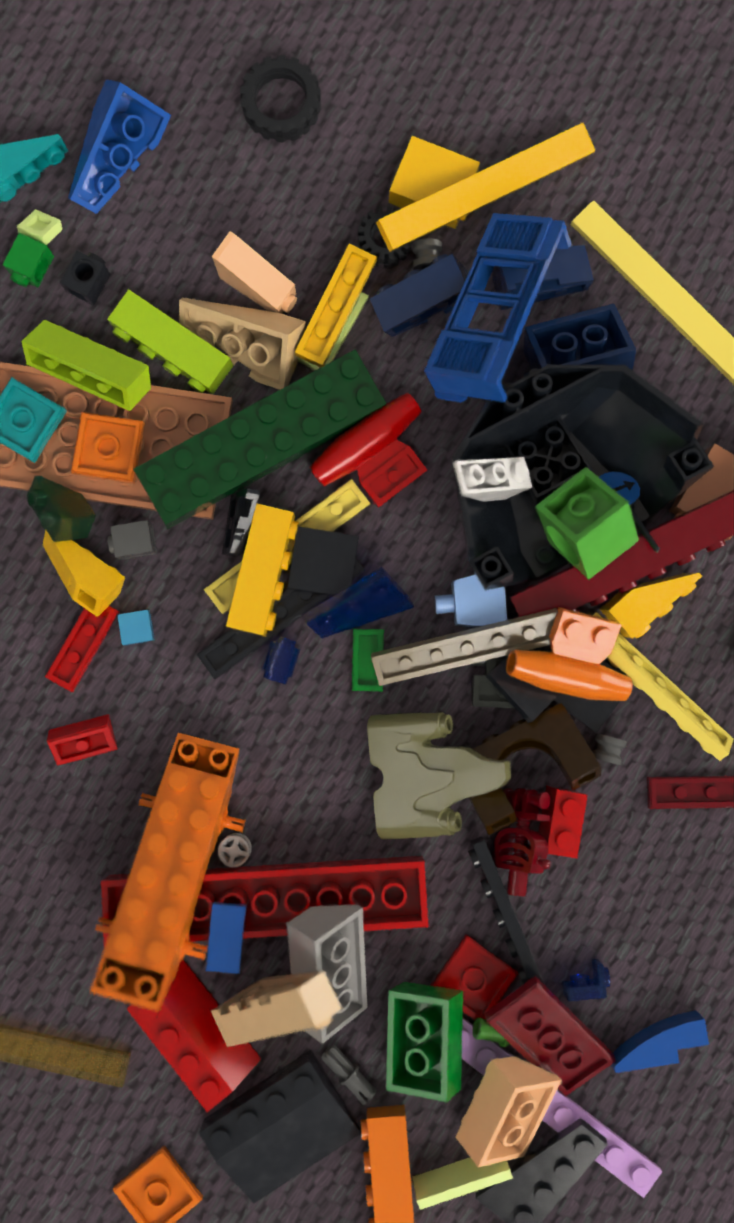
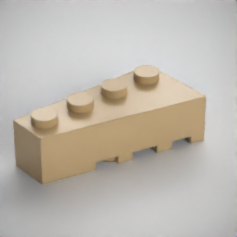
M318 971L261 978L211 1010V1013L227 1047L310 1028L319 1030L333 1021L331 1016L342 1008L325 972Z

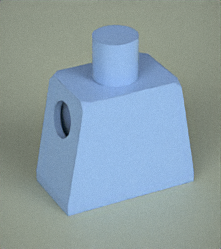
M476 575L453 580L451 583L452 594L436 595L434 597L436 614L454 613L455 626L477 628L507 620L505 588L484 590Z

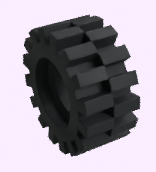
M382 206L377 207V213L375 214L372 210L369 211L367 218H362L361 226L358 229V245L360 249L377 256L374 266L378 267L379 264H384L383 268H389V264L392 263L394 266L399 265V260L404 261L412 247L411 241L389 252L388 248L380 247L375 243L373 237L379 230L376 222L393 213V207L387 206V211H383Z

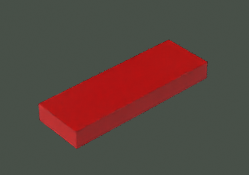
M108 606L97 617L84 608L46 673L45 678L70 692H74L120 611Z

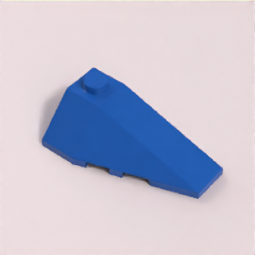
M106 79L93 108L68 199L97 214L120 188L119 179L128 169L134 172L140 165L137 159L146 148L153 151L159 144L171 114L121 82Z

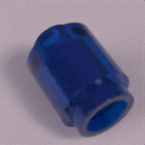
M280 636L277 642L270 641L262 667L265 670L264 678L287 684L288 678L293 676L301 650L295 648L296 641Z

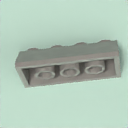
M359 905L310 907L287 923L291 974L324 971L342 1008L331 1016L333 1021L319 1030H314V1028L304 1030L322 1044L367 1009L363 909Z

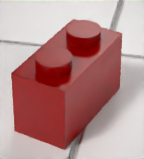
M546 785L545 792L550 795L551 801L547 809H542V814L551 815L550 822L540 821L539 833L548 842V854L577 859L588 795L575 790Z

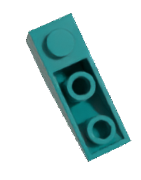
M59 134L0 144V202L11 200L16 195L17 189L25 183L35 182L39 178L41 171L49 165H57L63 160L68 149Z

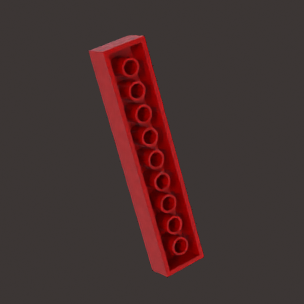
M423 856L207 869L194 908L189 938L190 942L209 941L213 902L246 905L243 938L288 936L287 923L310 907L361 906L363 909L364 931L429 927ZM113 874L101 881L103 918L115 920L130 874ZM103 932L104 947H105V946H106V943H107V940H108V937H109V934Z

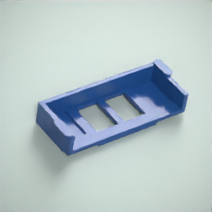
M492 214L476 251L475 260L444 330L441 331L424 370L435 390L434 394L437 399L464 402L469 396L499 402L506 401L507 395L501 380L556 249H567L572 244L565 221L552 220L549 217ZM494 266L528 269L518 295L484 291ZM479 303L512 306L502 333L468 328Z

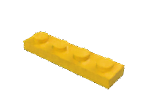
M350 243L348 244L295 350V356L320 368L325 366L377 261V256Z

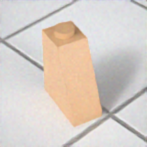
M230 231L212 255L219 278L267 311L281 314L283 312L289 313L297 301V297H295V284Z

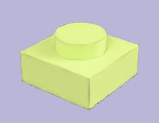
M35 209L17 226L18 233L20 232L47 245L62 231L60 219Z

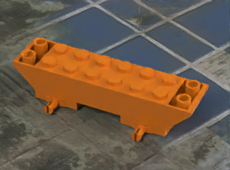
M182 733L177 734L157 796L141 794L139 806L152 808L115 920L112 921L99 917L97 921L99 924H96L95 930L107 933L109 937L90 991L91 993L159 1011L171 982L174 981L178 965L185 955L202 960L205 959L208 946L190 942L189 930L212 852H214L219 835L223 832L224 828L243 833L245 827V819L228 816V804L232 794V784L240 751L239 748Z

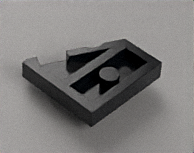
M246 488L231 494L222 555L235 557L242 555L243 551H245L248 532L260 490Z

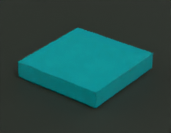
M11 377L0 395V443L35 463L67 410Z

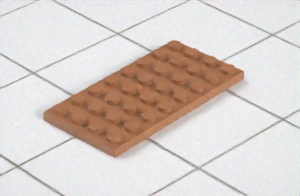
M0 362V395L12 377L67 410L35 463L0 443V487L157 511L137 476L135 484L71 473L81 412L143 421L145 426L138 462L139 466L231 416L233 399L232 397L151 385L149 392L131 411H128L31 366ZM216 503L191 517L213 520Z

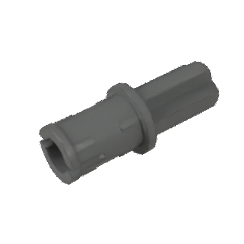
M329 1046L322 1054V1060L338 1076L339 1084L345 1085L362 1105L366 1104L367 1100L365 1098L370 1101L376 1094L377 1089L362 1075L357 1063L352 1064L337 1046Z

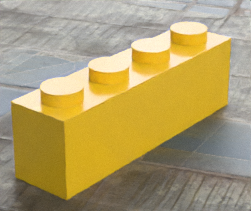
M256 504L226 627L265 637L267 630L273 631L277 613L272 612L275 600L280 601L284 588V582H280L282 569L288 570L292 552L287 551L290 539L295 540L299 527V522L295 521L294 512Z

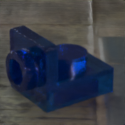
M591 959L593 979H589V975L586 974L570 976V981H562L564 996L568 1001L607 998L606 987L611 986L608 968L604 967L598 959Z

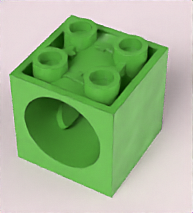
M587 467L535 506L549 544L588 580L639 541L629 502Z

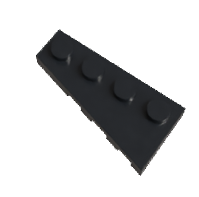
M580 1118L547 1141L548 1145L536 1153L532 1151L525 1156L522 1163L510 1170L512 1179L478 1190L476 1192V1199L506 1223H541L607 1147V1139Z

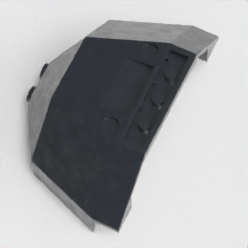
M546 365L539 370L537 368L529 370L520 380L511 385L509 383L503 384V389L507 395L506 401L487 400L453 455L452 460L454 463L456 461L524 457L529 470L532 488L506 500L483 502L463 496L453 464L469 564L484 590L539 580L569 564L570 562L549 544L535 506L585 467L598 477L608 472H622L633 477L640 487V494L638 500L631 508L642 523L647 522L714 467L697 441L704 423L626 365Z

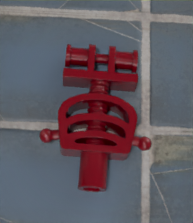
M506 788L503 792L518 819L516 821L517 827L501 830L495 838V850L490 854L492 859L495 860L496 867L509 870L507 894L526 897L528 873L543 874L544 869H549L551 866V862L547 859L548 842L541 833L529 829L530 820L550 822L551 815L538 814V808L547 809L551 799L550 795L546 792L539 794L533 789L517 788L513 791L511 788Z

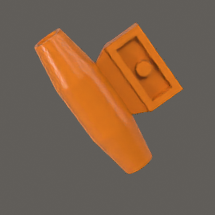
M559 607L549 635L552 652L512 650L507 658L506 672L508 675L543 690L587 700L626 701L632 692V679L629 676L601 665L602 661L608 655H611L621 628V624L613 620Z

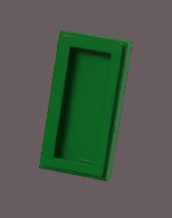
M353 629L352 691L383 692V685L379 686L371 653L384 650V629Z

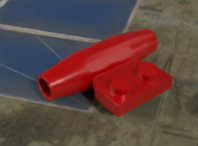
M405 393L386 403L384 407L366 416L336 438L310 465L309 469L323 487L357 470L359 484L377 508H379L427 471V468L412 448L397 440L422 413L420 406L409 393Z

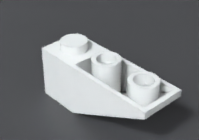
M524 457L456 461L453 463L463 496L483 502L506 500L532 488L529 470Z

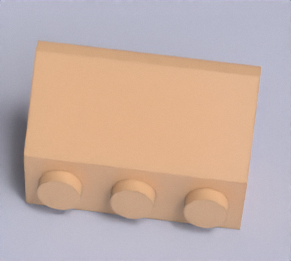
M516 1056L491 1060L485 1069V1074L479 1087L474 1092L471 1105L462 1118V1124L456 1135V1139L477 1167L525 1156L560 1085L561 1079L557 1075Z

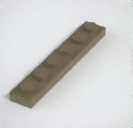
M557 608L371 653L379 686L507 656L512 650H532L551 645L549 635L558 610Z

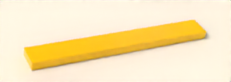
M581 123L379 219L376 225L389 252L591 155L595 152V148L584 123Z

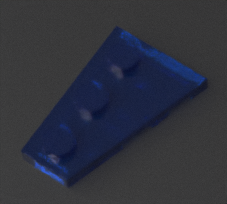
M381 567L306 612L303 616L306 624L321 638H325L414 608V605L404 590Z

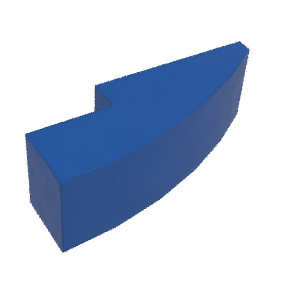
M695 1010L674 1015L650 1025L629 1038L613 1052L616 1062L611 1064V1067L615 1073L679 1063L677 1050L709 1045L705 1018Z

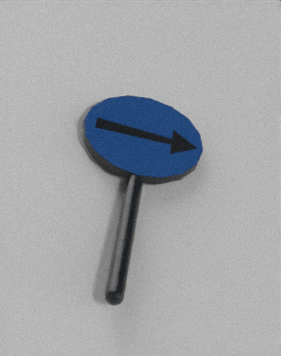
M608 472L599 476L602 481L629 502L635 525L655 552H659L660 547L631 508L638 500L640 494V487L637 481L630 475L622 472Z

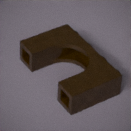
M562 703L556 706L548 705L534 721L528 723L525 719L519 720L510 727V730L500 735H490L483 740L481 745L472 749L488 759L505 761L511 754L524 749L543 751L556 761L573 791L601 777V765ZM501 787L485 794L468 797L488 835L517 821L515 812Z

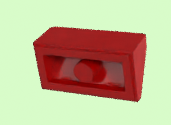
M109 714L51 729L47 736V743L57 766L118 750Z

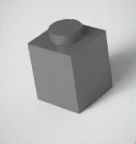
M148 520L110 526L112 535H109L107 538L110 553L115 554L116 558L127 560L158 554L153 524Z

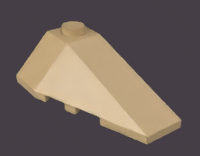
M181 298L179 300V323L212 346L216 345L230 357L233 366L237 361L241 362L252 370L249 377L264 385L279 390L289 385L298 363L295 350L305 332L306 321L265 310Z

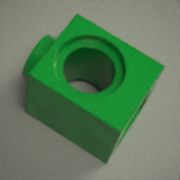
M19 232L3 266L11 274L10 279L23 287L31 284L38 288L54 255L47 245Z

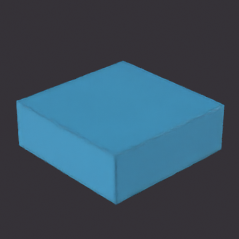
M150 610L117 615L123 646L154 641Z

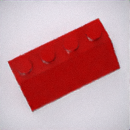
M183 959L178 965L174 981L171 982L159 1011L130 1004L127 1007V1011L203 1108L209 1112L234 1091L262 1058L249 1042L227 1047L211 1013V1010L218 1007L219 1003Z

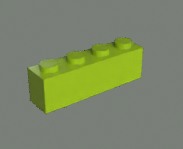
M129 289L107 319L114 328L112 333L125 343L132 340L138 344L137 350L150 360L157 357L163 361L162 367L172 375L178 377L181 373L189 379L187 384L197 392L204 393L206 390L210 394H214L233 367L230 357Z
M43 320L21 341L27 365L128 411H131L151 389L148 365L47 320Z

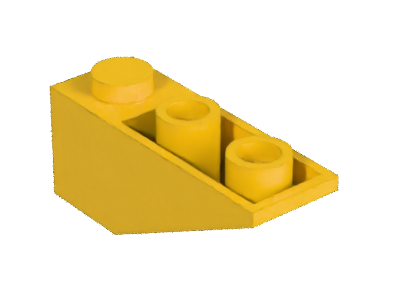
M50 524L46 526L43 547L72 600L98 617L121 593L125 576L120 574L115 567L109 566L97 558L90 550L81 547L71 540L64 532L58 531Z
M688 572L639 584L626 592H618L599 610L607 619L621 624L619 632L623 637L639 638L650 629L651 626L649 624L656 617H663L674 607L672 603L676 599L691 593L696 588L695 582L702 575L700 573Z

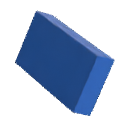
M213 902L206 971L239 974L246 905Z

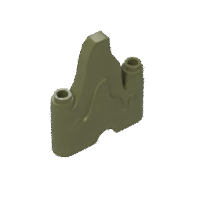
M443 712L371 715L367 724L370 762L381 770L384 777L382 786L373 794L375 823L379 838L388 840L454 835L455 832L461 830L462 818L459 812H454L451 809V806L462 799L485 794L504 786L511 778L510 761L488 759L467 747L432 745V739L445 738L447 734L452 733V718Z

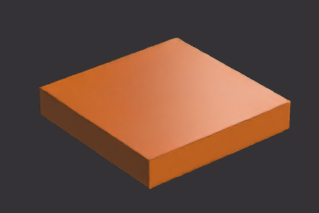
M81 412L71 473L135 484L136 474L134 468L138 467L145 423L139 420Z
M165 1145L118 1182L112 1189L137 1223H175L203 1199L201 1192Z

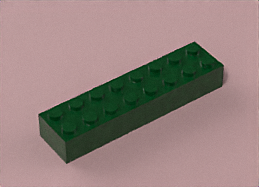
M355 349L134 468V471L168 530L343 434L366 416L384 407L386 402Z

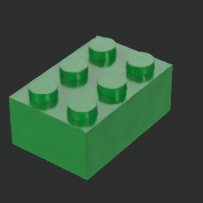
M403 982L388 991L386 1090L448 1102L461 1090L462 990Z

